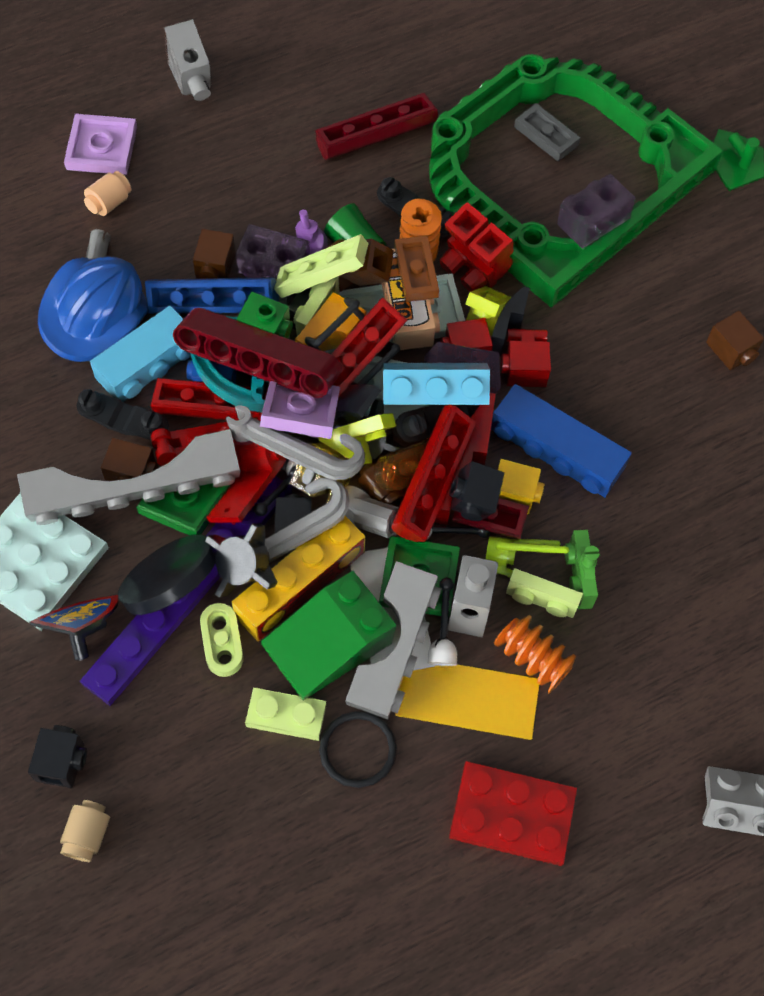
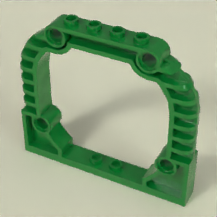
M527 54L513 64L506 65L498 75L491 80H486L478 90L471 95L464 96L459 104L449 111H444L438 117L432 129L429 181L437 202L446 211H450L454 215L468 202L488 219L489 224L492 222L513 240L514 252L509 256L513 259V263L508 272L523 285L530 288V291L552 308L716 171L723 150L669 108L660 113L656 110L657 106L652 102L647 103L643 99L642 94L633 92L629 84L625 81L620 82L616 79L617 76L613 72L603 71L601 65L596 63L586 65L583 64V60L575 58L568 62H559L558 57L543 59L539 55ZM552 94L577 97L594 106L640 143L639 157L644 162L655 166L658 177V190L644 202L638 201L623 219L617 218L611 224L609 230L592 245H588L581 238L549 236L547 228L538 222H527L525 224L518 222L473 185L462 172L460 165L469 155L471 139L519 103H540Z

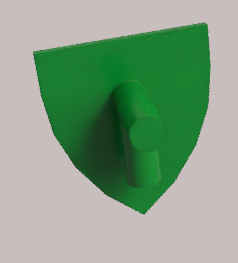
M719 129L714 144L721 148L723 153L716 172L729 192L764 178V149L759 146L760 141L755 137L745 138L738 132L733 133Z

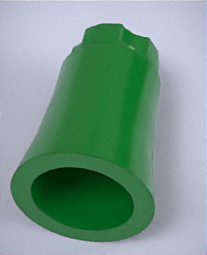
M355 203L348 204L338 210L324 228L325 235L333 242L338 239L348 240L361 234L365 240L372 238L387 246V243L376 233Z

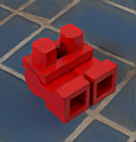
M466 202L444 224L446 231L452 236L447 240L449 249L441 257L440 264L446 272L453 275L462 266L467 268L469 271L461 278V283L471 292L485 285L492 288L497 283V280L501 279L508 272L513 263V259L509 256L514 252L513 240L492 222L489 224L488 219Z

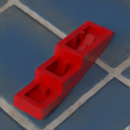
M490 393L489 405H480L471 417L476 421V425L451 484L454 478L458 476L459 470L470 462L474 461L485 465L496 397L495 393ZM451 484L434 523L448 525L452 497L449 495Z

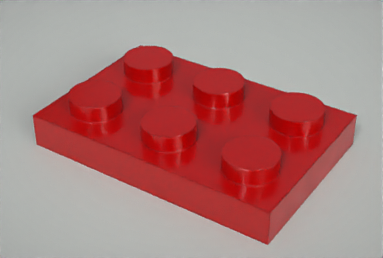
M465 761L448 839L562 866L565 860L577 788Z

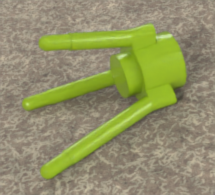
M490 536L486 560L498 562L497 574L511 578L513 570L507 568L506 565H514L516 551L566 554L569 552V548L560 546L561 542L559 540H519Z

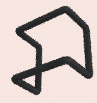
M346 297L344 303L348 308L317 339L306 337L305 343L310 347L321 350L318 346L352 313L361 321L365 315L358 308L360 305L359 300ZM389 341L385 347L391 350L358 383L352 382L350 385L367 384L384 367V363H388L399 352L400 346Z

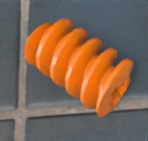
M413 199L403 206L400 220L399 239L427 235L433 262L437 258L442 222L441 211L437 205L426 199Z
M528 615L521 620L516 617L501 631L494 645L499 647L507 643L504 654L508 657L518 652L515 664L522 666L529 662L526 674L532 676L540 672L537 684L543 686L551 682L548 690L550 694L572 670L576 655L572 654L565 659L562 658L565 646L561 644L552 649L550 647L554 638L552 634L541 639L539 637L543 629L541 624L530 629L528 626L532 616Z

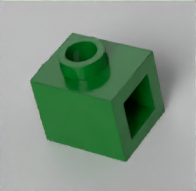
M254 292L250 293L237 317V321L287 339L293 327V321H290L288 305Z

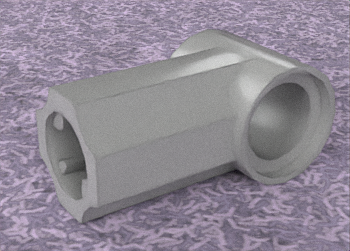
M348 485L345 487L350 500L345 516L357 528L386 538H390L393 535L396 536L391 525L399 507L371 499L366 492L355 486Z

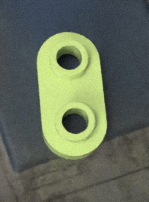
M223 603L212 604L202 612L200 617L205 658L211 672L218 676L227 677L238 672L243 664V652L237 617L230 606ZM217 621L226 623V626L220 630L213 627ZM222 655H230L232 657L231 661L226 664H222L218 660Z

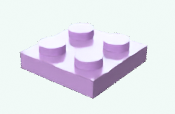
M75 114L64 159L66 170L113 173L118 171L123 175H127L137 131L136 119Z
M270 381L261 415L260 427L270 428L275 431L304 434L314 438L331 439L340 387L332 386L324 397L313 398L309 394L296 392Z

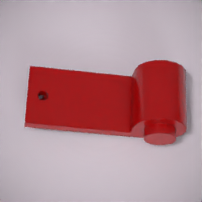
M250 440L247 442L236 441L234 447L241 470L240 477L235 479V482L228 488L206 517L209 523L236 524L237 522H242L285 464L287 458Z

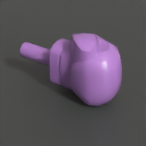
M300 210L301 221L295 227L298 239L296 248L306 255H311L326 248L328 240L325 233L318 227L317 222L309 219L307 210Z

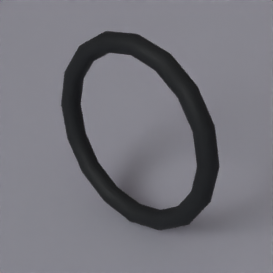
M356 711L342 714L328 725L322 734L319 752L322 765L331 778L344 786L362 788L374 785L387 776L395 763L397 746L394 734L385 721L371 713ZM355 719L370 721L380 727L387 737L389 745L387 762L381 771L371 778L362 780L346 778L336 772L329 762L327 753L329 737L335 728L345 721Z

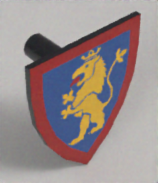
M118 595L78 602L49 612L29 623L32 626L69 634L74 659L84 660L89 657L85 637L107 626L106 619L118 607L119 598Z

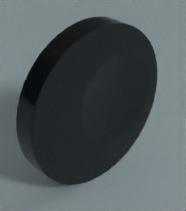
M190 535L179 538L157 549L137 564L125 577L118 590V598L127 611L135 615L152 613L175 603L196 588L208 576L216 563L215 555L217 551L205 541L207 537L204 535Z

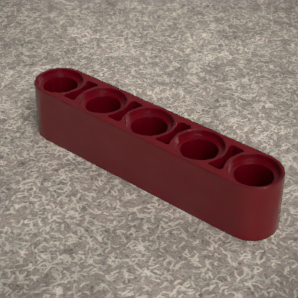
M203 308L192 309L173 331L175 343L186 352L260 379L276 382L277 385L296 392L309 394L313 398L324 397L342 372L339 360L327 352Z

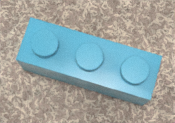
M171 306L159 312L90 360L95 379L113 398L125 401L137 396L147 384L154 379L162 378L175 364L191 357V353L181 349L173 339V331L183 318Z
M384 363L383 405H489L490 368L488 363Z

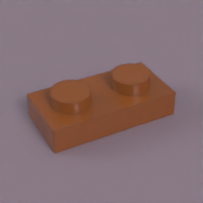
M428 236L395 239L394 249L405 302L439 298V286Z

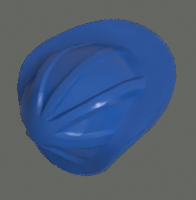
M111 256L96 259L83 257L65 263L50 281L39 307L38 328L46 345L55 354L64 359L74 362H87L134 331L148 312L141 281L134 266L128 261Z

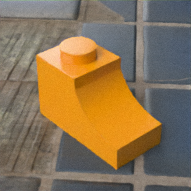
M333 292L296 337L295 341L307 345L305 343L306 337L317 339L348 308L344 303L345 298ZM358 307L360 311L366 316L367 311L361 307ZM352 313L318 347L322 351L336 349L359 324L360 319Z

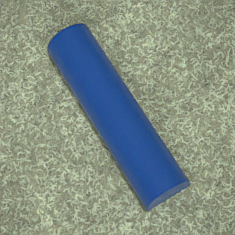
M148 279L145 281L148 314H158L168 306H171L177 313H189L194 308H203L214 313H240L251 292L279 302V295L274 290L276 279Z

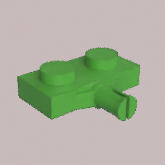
M574 530L570 542L565 544L569 548V552L565 554V561L567 565H572L573 576L569 578V588L583 593L578 609H592L598 597L595 567L600 553L598 554L599 549L597 547L590 546L588 530Z

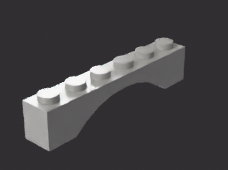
M231 429L196 436L185 450L169 463L151 473L132 479L116 481L88 480L70 475L55 467L17 474L25 516L31 522L36 521L37 525H47L57 522L58 516L72 514L73 517H84L93 514L94 509L108 506L109 510L125 508L130 505L129 501L143 498L144 502L161 500L165 498L164 493L178 491L181 495L199 491V486L213 483L214 487L227 486L235 482L234 478L240 477V469Z

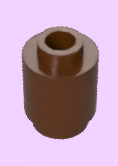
M372 461V463L366 464L359 472V486L371 499L400 507L405 496V486L384 461L378 463Z

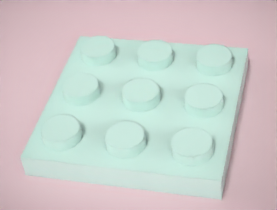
M20 492L0 516V604L27 622L59 609L108 550L107 542L65 515L58 516L57 522L47 525H37L36 521L31 522L25 516Z

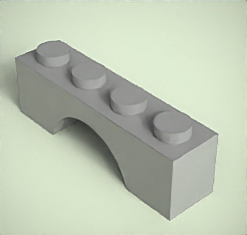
M396 561L384 593V603L393 610L399 620L401 627L399 642L393 652L380 662L358 665L345 700L346 705L387 720L391 711L398 714L405 692L399 690L404 676L411 678L418 658L411 655L416 641L423 644L430 622L424 621V617L428 607L435 609L442 588L436 587L437 575Z

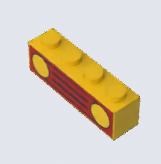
M344 516L337 525L300 545L272 568L277 580L275 588L266 589L256 581L231 601L237 620L259 642L365 553V535Z

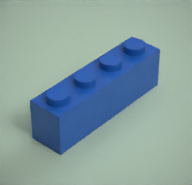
M514 384L493 412L491 430L504 441L513 442L523 448L524 452L530 457L543 460L551 465L560 475L573 478L581 483L588 492L598 493L606 498L625 470L632 452L517 384Z

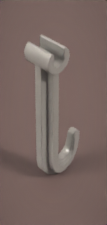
M235 406L238 421L229 416L226 417L234 440L238 442L250 440L326 478L345 480L356 475L364 465V449L361 443L350 435L342 434L340 441L342 445L354 452V455L348 460H341L282 431L260 427L261 421L253 418L246 406Z
M321 478L306 485L305 491L311 495L325 489H331L332 499L326 505L265 539L270 562L332 528L344 518L348 511L350 500L348 491L343 484L329 478Z

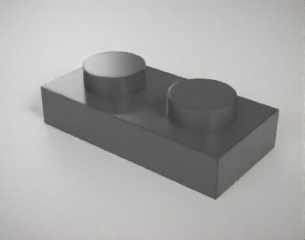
M537 103L515 120L514 127L558 162L579 146L580 137Z

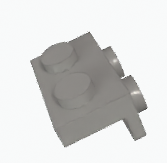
M708 766L705 774L707 806L703 815V825L764 836V775Z

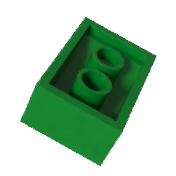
M351 571L323 588L261 641V645L304 701L391 645L397 625L357 574Z

